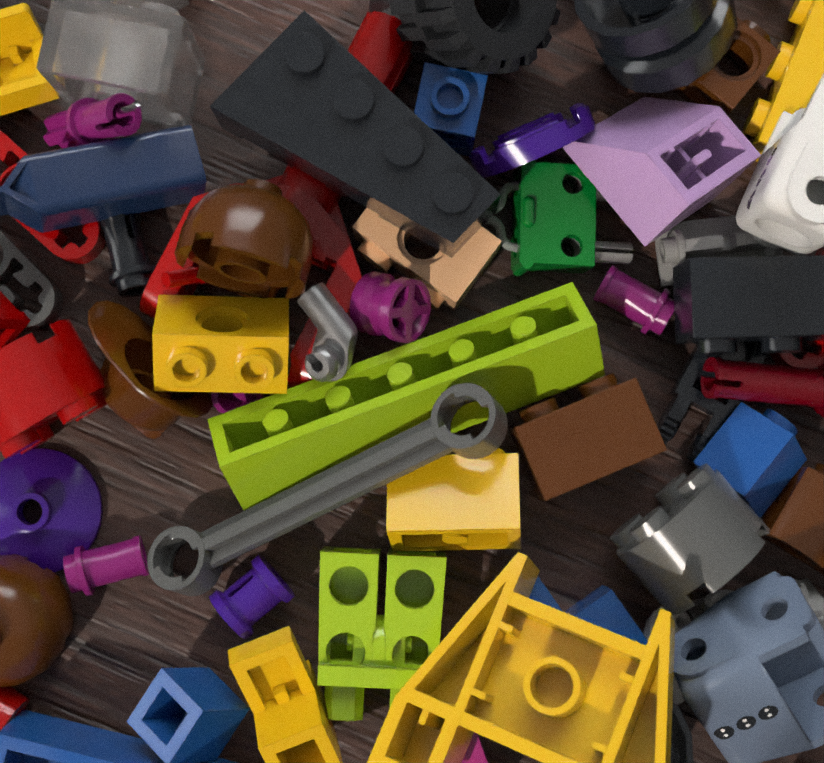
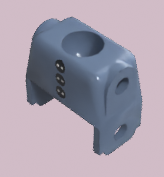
M774 571L727 594L675 633L674 675L683 699L728 763H762L824 745V706L817 705L819 696L824 693V630L797 582L792 577L782 576Z

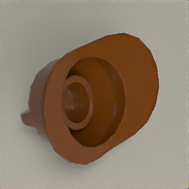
M108 300L98 301L88 311V326L95 342L106 356L100 370L103 374L105 386L102 389V396L107 405L120 418L130 423L147 438L156 439L182 416L198 418L209 413L213 405L211 392L154 391L153 329L139 315L121 304Z

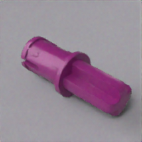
M117 93L99 101L94 98H82L73 102L68 110L47 116L44 124L48 132L43 138L49 146L59 145L61 148L110 140L119 136H130L140 128L142 121L140 107L126 111L121 109V107L135 102V99L126 93Z

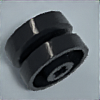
M574 0L575 12L594 42L595 48L616 83L635 92L663 93L689 85L715 67L730 49L738 27L733 0Z

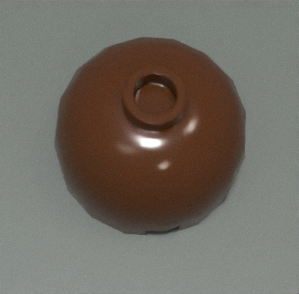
M248 179L244 181L243 185H228L208 192L189 211L181 228L175 249V258L182 268L187 258L197 263L199 269L196 277L222 289L252 297L268 298L270 287H288L285 299L295 298L303 294L306 289L311 269L313 238L309 222L293 202L282 196V190L278 186L260 179Z
M17 554L0 555V687L22 684L52 666L61 655L60 652L64 649L66 638L70 636L74 623L71 597L59 576L48 567L42 569L36 563L25 560L27 557Z

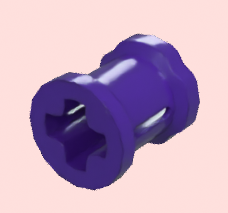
M261 554L251 561L252 568L224 592L216 589L209 595V599L219 615L244 640H247L254 634L253 625L281 601L288 603L295 597L294 592L286 581Z

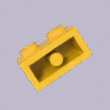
M498 448L492 454L480 459H467L459 455H445L388 483L386 532L392 551L521 549L518 453H505L504 450Z

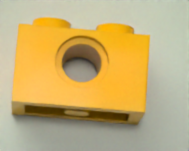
M159 294L152 331L154 391L287 394L289 298Z

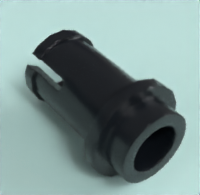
M130 213L127 215L129 222L126 223L124 214H119L100 223L113 273L108 278L109 285L117 288L120 297L141 296L156 265L150 264L140 215Z

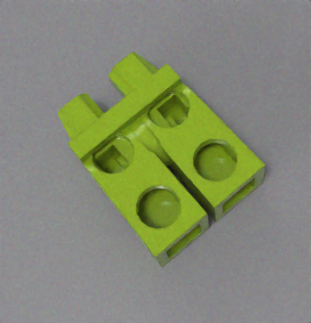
M324 546L320 551L319 664L317 685L325 686V701L329 720H363L365 688L390 689V709L396 694L440 644L447 561L445 552L392 551V549H389L387 555L385 615H379L377 612L381 549Z

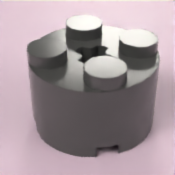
M705 463L687 476L683 472L668 482L655 495V498L661 504L660 506L650 511L644 517L639 513L634 515L612 534L610 539L618 547L616 551L617 556L663 609L671 612L673 616L695 606L687 594L696 588L703 589L707 587L713 594L738 574L762 549L765 541L760 536L770 534V529L733 489L725 477L717 469L713 470Z

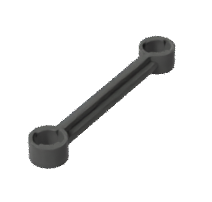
M472 383L454 385L438 397L433 406L430 419L203 532L186 526H173L164 530L156 537L150 547L147 559L149 574L152 580L163 589L185 596L202 595L216 584L224 563L451 452L467 459H480L492 454L502 444L506 436L508 427L506 413L503 407L484 388ZM478 401L481 407L489 408L487 425L476 438H473L471 434L455 435L451 433L452 419L456 412L464 405ZM189 543L192 550H198L199 552L196 568L187 579H184L181 575L174 577L173 562L175 556L183 545Z

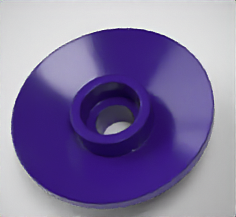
M42 448L33 449L23 455L18 453L0 462V555L17 554L27 557L25 560L36 563L42 569L48 567L51 571L58 572L64 569L63 557L74 554L75 547L83 545L85 550L91 548L101 527L103 503L98 484L90 471L81 462L66 453ZM32 499L39 502L42 507V516L35 524L26 521L23 515L25 504Z

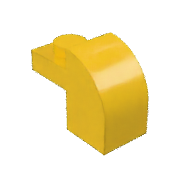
M290 626L227 650L229 666L254 715L258 750L265 763H343L333 722L328 719L321 687L317 685V677L309 660H305Z

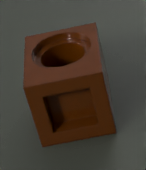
M737 17L738 27L730 49L724 56L730 57L737 62L741 75H726L716 64L712 70L689 85L673 89V91L689 103L720 106L728 116L781 51L771 44L769 35L762 27L750 20H740Z

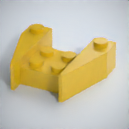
M518 552L396 694L367 763H462L474 732L542 763H670L675 622L672 614L669 611L660 609L647 645L638 643L530 599L529 596L540 570L527 555Z

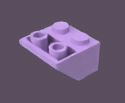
M642 97L596 124L594 130L563 147L583 174L591 181L644 246H647L716 198L761 156L720 106Z

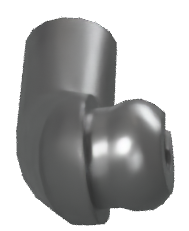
M322 282L307 290L297 301L317 328L312 352L306 355L304 363L305 369L312 379L319 382L337 381L351 367L358 331L354 322Z

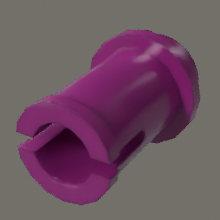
M614 265L609 269L593 298L594 301L601 302L642 325L643 327L640 332L645 335L648 330L660 335L674 312V299L668 297L669 289L665 288L661 293L619 271Z
M140 535L134 536L133 539L90 550H85L83 545L74 548V554L63 557L64 573L71 593L83 591L86 596L94 594L95 587L140 575H150L147 566L148 557Z

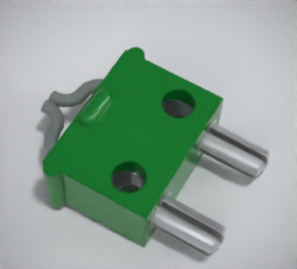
M533 160L518 166L513 172V181L504 184L499 190L501 196L496 211L498 213L502 210L508 193L513 191L511 241L506 237L502 221L496 216H492L485 223L492 225L496 229L497 238L502 241L501 246L511 251V270L515 276H521L527 271L584 274L593 268L595 263L630 264L633 259V254L630 253L633 251V245L630 242L595 241L596 201H606V199L576 164L546 163ZM562 183L568 184L572 188L573 194L568 193ZM561 243L570 248L571 257L563 253Z

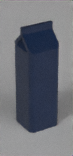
M189 124L25 155L15 166L4 184L0 186V216L8 214L32 229L44 233L106 220L119 214L127 216L130 213H141L190 203L192 197L204 194L206 188V175L192 126Z

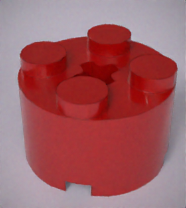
M69 319L49 324L55 335L41 343L37 342L31 332L0 348V451L5 459L18 453L23 455L53 438L55 434L50 425L56 421L61 420L63 425L74 420L79 422L107 406L102 396V389L105 387L103 374Z

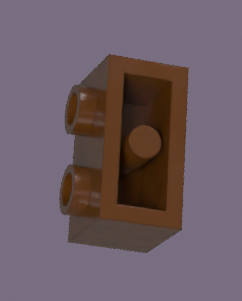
M611 373L578 387L583 398L580 401L559 409L554 397L519 412L524 424L511 429L510 432L539 501H547L667 451L636 377L618 384L615 374Z

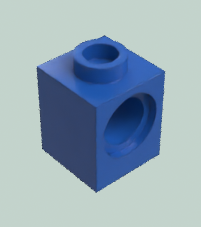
M425 62L414 113L457 154L470 156V152L473 151L488 75Z

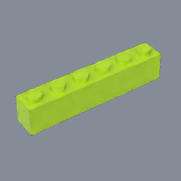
M570 282L355 363L337 381L319 382L313 379L287 389V394H273L214 416L207 420L219 467L243 511L430 419L433 406L438 397L454 385L472 383L484 388L503 407L505 413L605 376L597 324L574 283ZM478 401L464 405L456 412L452 419L451 433L487 421L489 419V408L481 407Z

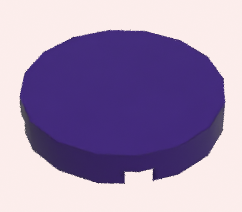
M579 103L569 107L573 116L571 119L564 120L561 112L555 115L552 112L497 136L498 140L492 142L495 150L487 155L484 146L475 148L470 152L471 155L469 156L473 169L483 178L493 176L536 160L585 136L596 127L588 105Z

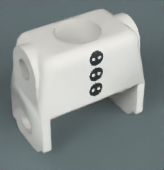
M824 73L806 108H801L793 114L786 111L781 113L759 158L736 214L737 225L742 230L752 234L754 239L760 244L773 249L781 248L796 256L808 255L824 246Z

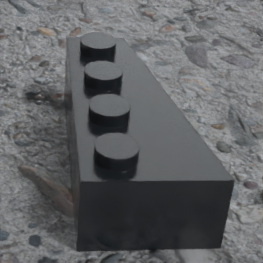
M305 10L210 105L222 129L266 150L270 156L291 168L294 166L324 183L330 190L346 199L351 198L376 212L380 218L451 258L497 211L501 194Z

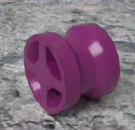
M372 271L365 274L357 282L352 292L349 305L350 318L356 325L357 330L363 334L372 336L384 334L390 340L410 343L424 332L431 312V297L427 286L421 280L406 277L395 279L391 274Z

